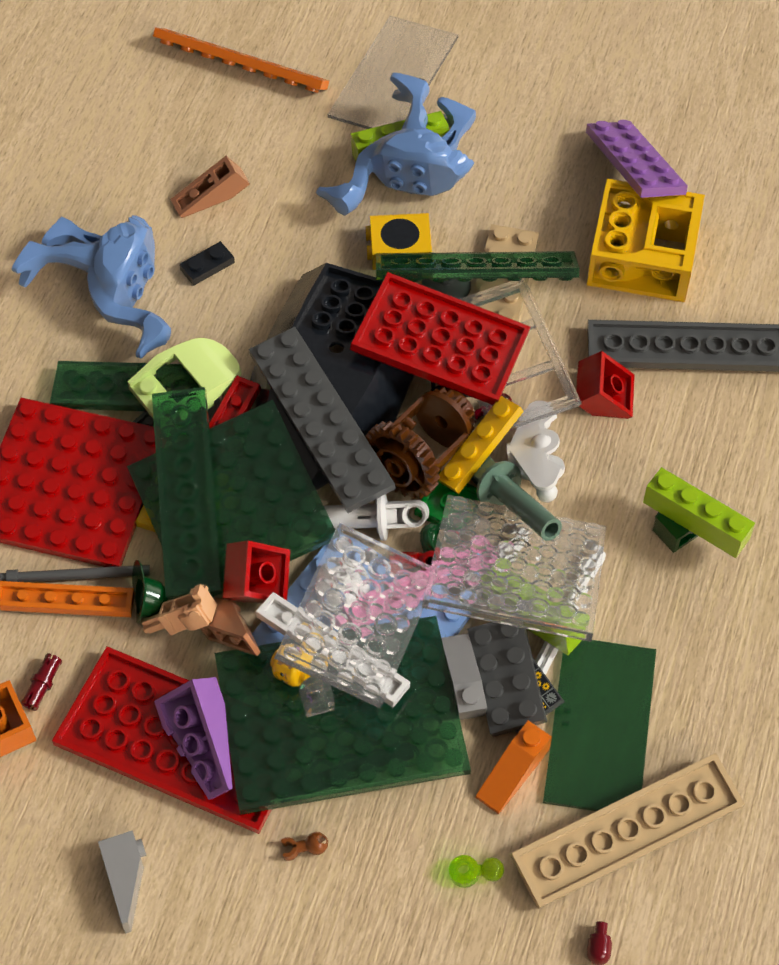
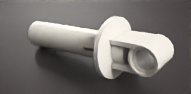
M386 494L375 499V503L365 504L350 513L346 512L343 505L290 507L288 511L290 531L377 528L381 541L387 540L389 529L416 528L421 526L429 517V508L425 502L421 500L388 501ZM411 507H417L422 511L421 520H413L410 517L409 510Z

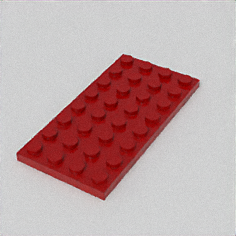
M106 646L53 737V745L260 834L277 800L280 787L285 785L310 736L309 730L222 694L226 710L232 789L209 800L191 773L192 766L186 756L181 757L177 751L179 745L173 736L167 735L163 729L154 702L189 680Z

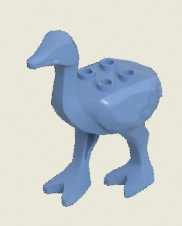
M392 73L390 81L398 88L394 91L392 98L411 103L410 111L402 130L390 133L365 148L357 157L353 178L349 183L334 187H319L316 190V194L326 199L338 213L346 216L355 210L363 200L369 175L372 172L377 175L386 187L410 194L435 196L449 191L474 165L473 160L469 159L460 150H457L461 137L474 123L476 110L449 98H438L437 105L445 113L443 115L450 127V130L443 137H440L439 134L426 128L428 116L423 103L430 92L428 83L413 76Z
M132 215L125 223H120L110 228L103 236L79 228L72 221L61 216L45 233L41 244L29 241L15 260L12 271L18 274L21 273L19 285L27 287L40 269L47 263L68 264L88 273L87 280L90 296L96 310L106 321L135 326L142 330L141 340L136 350L137 358H143L148 352L165 345L169 341L171 328L161 317L147 310L132 308L136 301L142 297L144 287L148 279L153 277L155 271L153 231L145 219Z

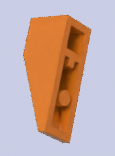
M528 720L511 741L475 798L497 814H500L549 752L552 736Z

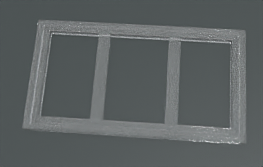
M524 277L460 298L462 301L481 306L520 292L531 319L521 323L531 326L530 330L536 328L550 361L512 373L506 386L555 370L566 394L565 397L524 410L510 430L581 405L577 391ZM478 400L485 417L492 408V405Z

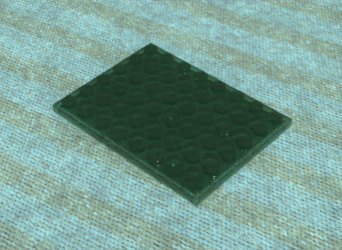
M436 616L366 627L355 632L353 630L336 632L410 681V688L394 707L368 692L292 640L259 645L258 647L261 652L258 656L237 649L215 653L220 691L225 703L228 742L240 815L471 774V767ZM290 644L309 653L313 658L314 674L307 683L304 682L297 687H292L275 678L270 665L275 651L280 647Z

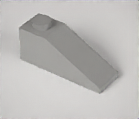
M469 634L441 638L456 720L485 716L487 704Z
M133 830L98 842L125 934L132 931L144 870L141 857L147 856L142 839L135 840Z

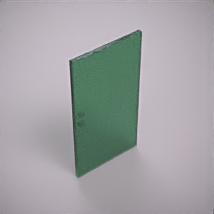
M583 639L569 655L562 654L558 693L565 702L555 709L543 803L598 811L642 789L656 649Z

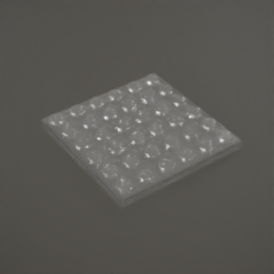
M447 495L422 608L591 642L594 632L606 526L555 516L562 523L561 532L555 539L545 541L506 506L467 499L461 496Z

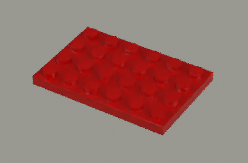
M387 272L351 343L350 350L494 405L499 401L531 326Z

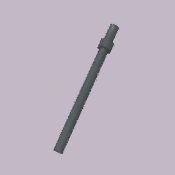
M142 565L144 576L150 575V565ZM133 566L19 572L18 569L6 570V573H0V581L43 582L131 577Z

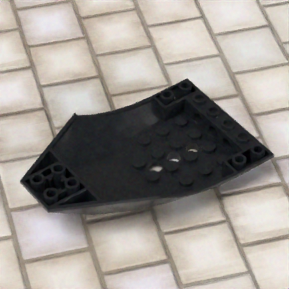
M325 263L301 276L275 321L267 340L296 327L360 430L366 436L376 424L379 425L382 421L385 423L391 421L393 423L397 419L414 375L350 350L351 343L383 279ZM352 312H360V314H351V313H352ZM344 328H350L351 330H350V331H343L342 329H344ZM338 344L344 350L340 353H333L329 350V347ZM255 365L250 381L260 384L261 391L246 415L251 485L302 501L329 482L257 365Z

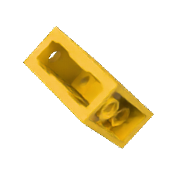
M607 178L591 252L587 286L685 302L705 195L687 192L686 195L640 198L628 182ZM655 238L681 242L684 243V249L679 250L655 246L654 241ZM612 244H620L622 246H613Z

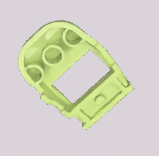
M195 338L157 354L128 381L129 390L160 428L165 430L167 429V422L178 417L181 421L191 418L192 413L202 408L208 410L215 405L214 401L221 395H226L236 376L241 377V368L236 358L222 344L207 338ZM176 358L201 387L178 404L154 376L159 368L165 364L169 365Z

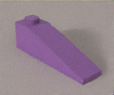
M216 677L192 679L155 700L163 729L167 735H172L179 745L177 751L181 757L186 756L192 766L191 773L209 800L214 799L231 790L232 778L226 710Z

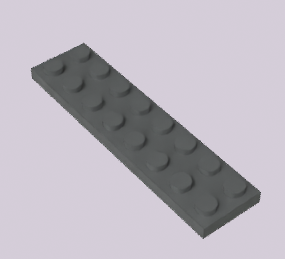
M588 320V357L603 351L625 368L779 372V324Z
M296 327L249 349L250 356L347 513L396 489L394 481Z

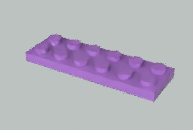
M597 121L596 123L587 124L586 133L640 198L686 195L688 185L631 121Z

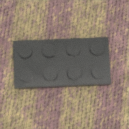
M517 614L468 628V634L487 704L486 717L490 734L495 737L520 730L528 720L535 725L548 722L523 616Z

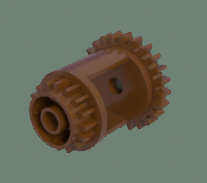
M442 387L440 390L436 388L434 391L425 392L393 423L391 421L387 423L382 421L379 425L376 424L365 437L394 481L396 488L394 492L397 493L401 490L404 497L409 494L412 499L416 496L419 499H422L424 496L427 497L439 484L437 481L441 477L437 473L455 455L475 429L473 426L476 423L475 412L471 403L464 395L456 390ZM415 415L423 430L433 440L448 448L438 459H435L433 451L417 433L412 431L417 425L412 419Z

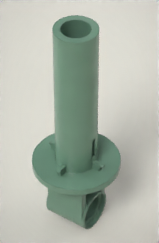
M488 456L471 478L477 485L476 492L479 501L490 508L505 505L543 540L550 541L555 539L561 532L562 523L520 487L522 479L520 469L510 461L495 463Z

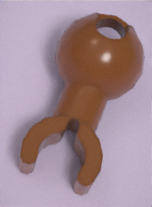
M313 832L309 834L306 840L295 841L290 837L281 839L284 847H293L290 852L283 853L286 861L294 860L298 853L307 851L313 855H321L328 848V839L321 832Z

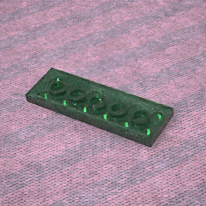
M58 361L50 404L79 410L147 411L129 390L128 381L147 363ZM165 364L154 375L177 404L201 388L182 364ZM202 408L194 413H205V409Z

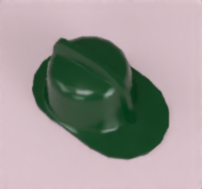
M135 560L132 570V586L135 591L136 623H140L141 617H151L159 614L162 603L168 601V593L160 581L145 577L142 564L139 560Z

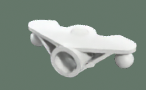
M540 400L530 403L526 408L512 441L507 443L508 461L514 463L520 469L521 478L529 480L533 487L537 489L536 495L539 500L549 503L557 497L558 490L555 485L563 475L565 465L561 458L550 455L557 450L560 444L558 434L548 429L551 422L557 418V414L549 403Z

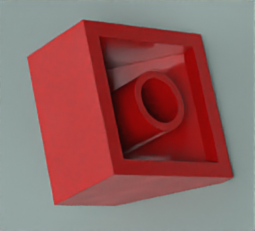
M603 351L578 361L575 404L592 416L632 418L635 374Z
M253 541L228 543L226 548L223 599L263 604L274 592L287 600L290 550Z

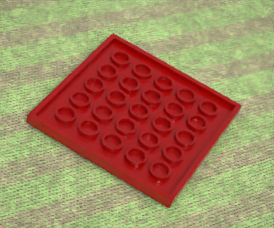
M21 397L0 445V543L102 567L122 566L137 526V517L146 501L169 439V430H162L153 426Z

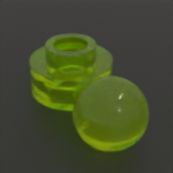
M460 855L451 861L449 874L455 885L466 888L474 885L479 876H483L491 882L498 881L504 874V865L499 859L494 857L487 858L482 864H477L471 856ZM461 866L469 867L466 873L458 871Z

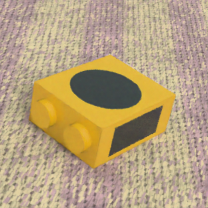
M429 213L370 216V226H365L366 241H371V245H367V260H372L373 270L432 267Z

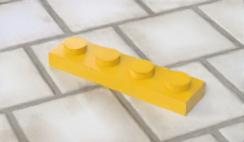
M500 396L499 401L492 406L440 472L439 476L441 478L438 481L459 494L524 412L521 407Z

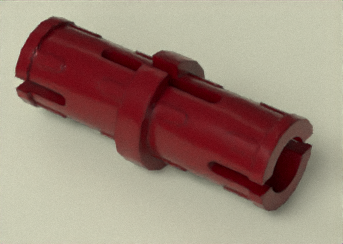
M47 653L37 674L32 675L30 679L32 683L21 701L25 708L31 709V706H33L32 711H37L46 691L51 690L53 686L52 680L62 664V660L56 655L52 656L50 653Z

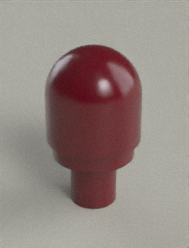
M603 921L596 922L595 933L590 934L588 939L587 957L594 965H604L611 957L612 941L611 937L607 935L608 923Z

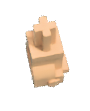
M204 584L196 585L195 588L190 590L189 594L163 602L159 614L143 619L141 621L144 626L143 631L146 634H151L166 629L170 635H174L186 629L193 631L203 628L212 622L217 603L208 592L207 586H204Z

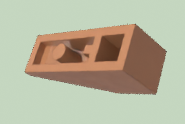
M224 156L170 200L179 216L184 218L232 199L250 183L241 167L228 156Z
M216 597L214 600L217 603L213 620L208 626L200 628L210 641L258 656L261 651L246 621L239 613L241 611L240 607L232 600L226 601Z

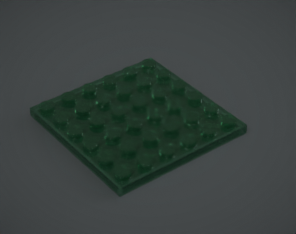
M273 400L127 466L183 596L189 594L190 590L199 584L207 586L208 592L212 597L223 593L228 543L253 541L289 549L290 561L339 539Z

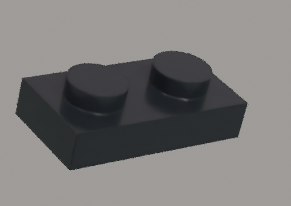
M220 241L179 265L182 273L194 286L234 264L235 259Z

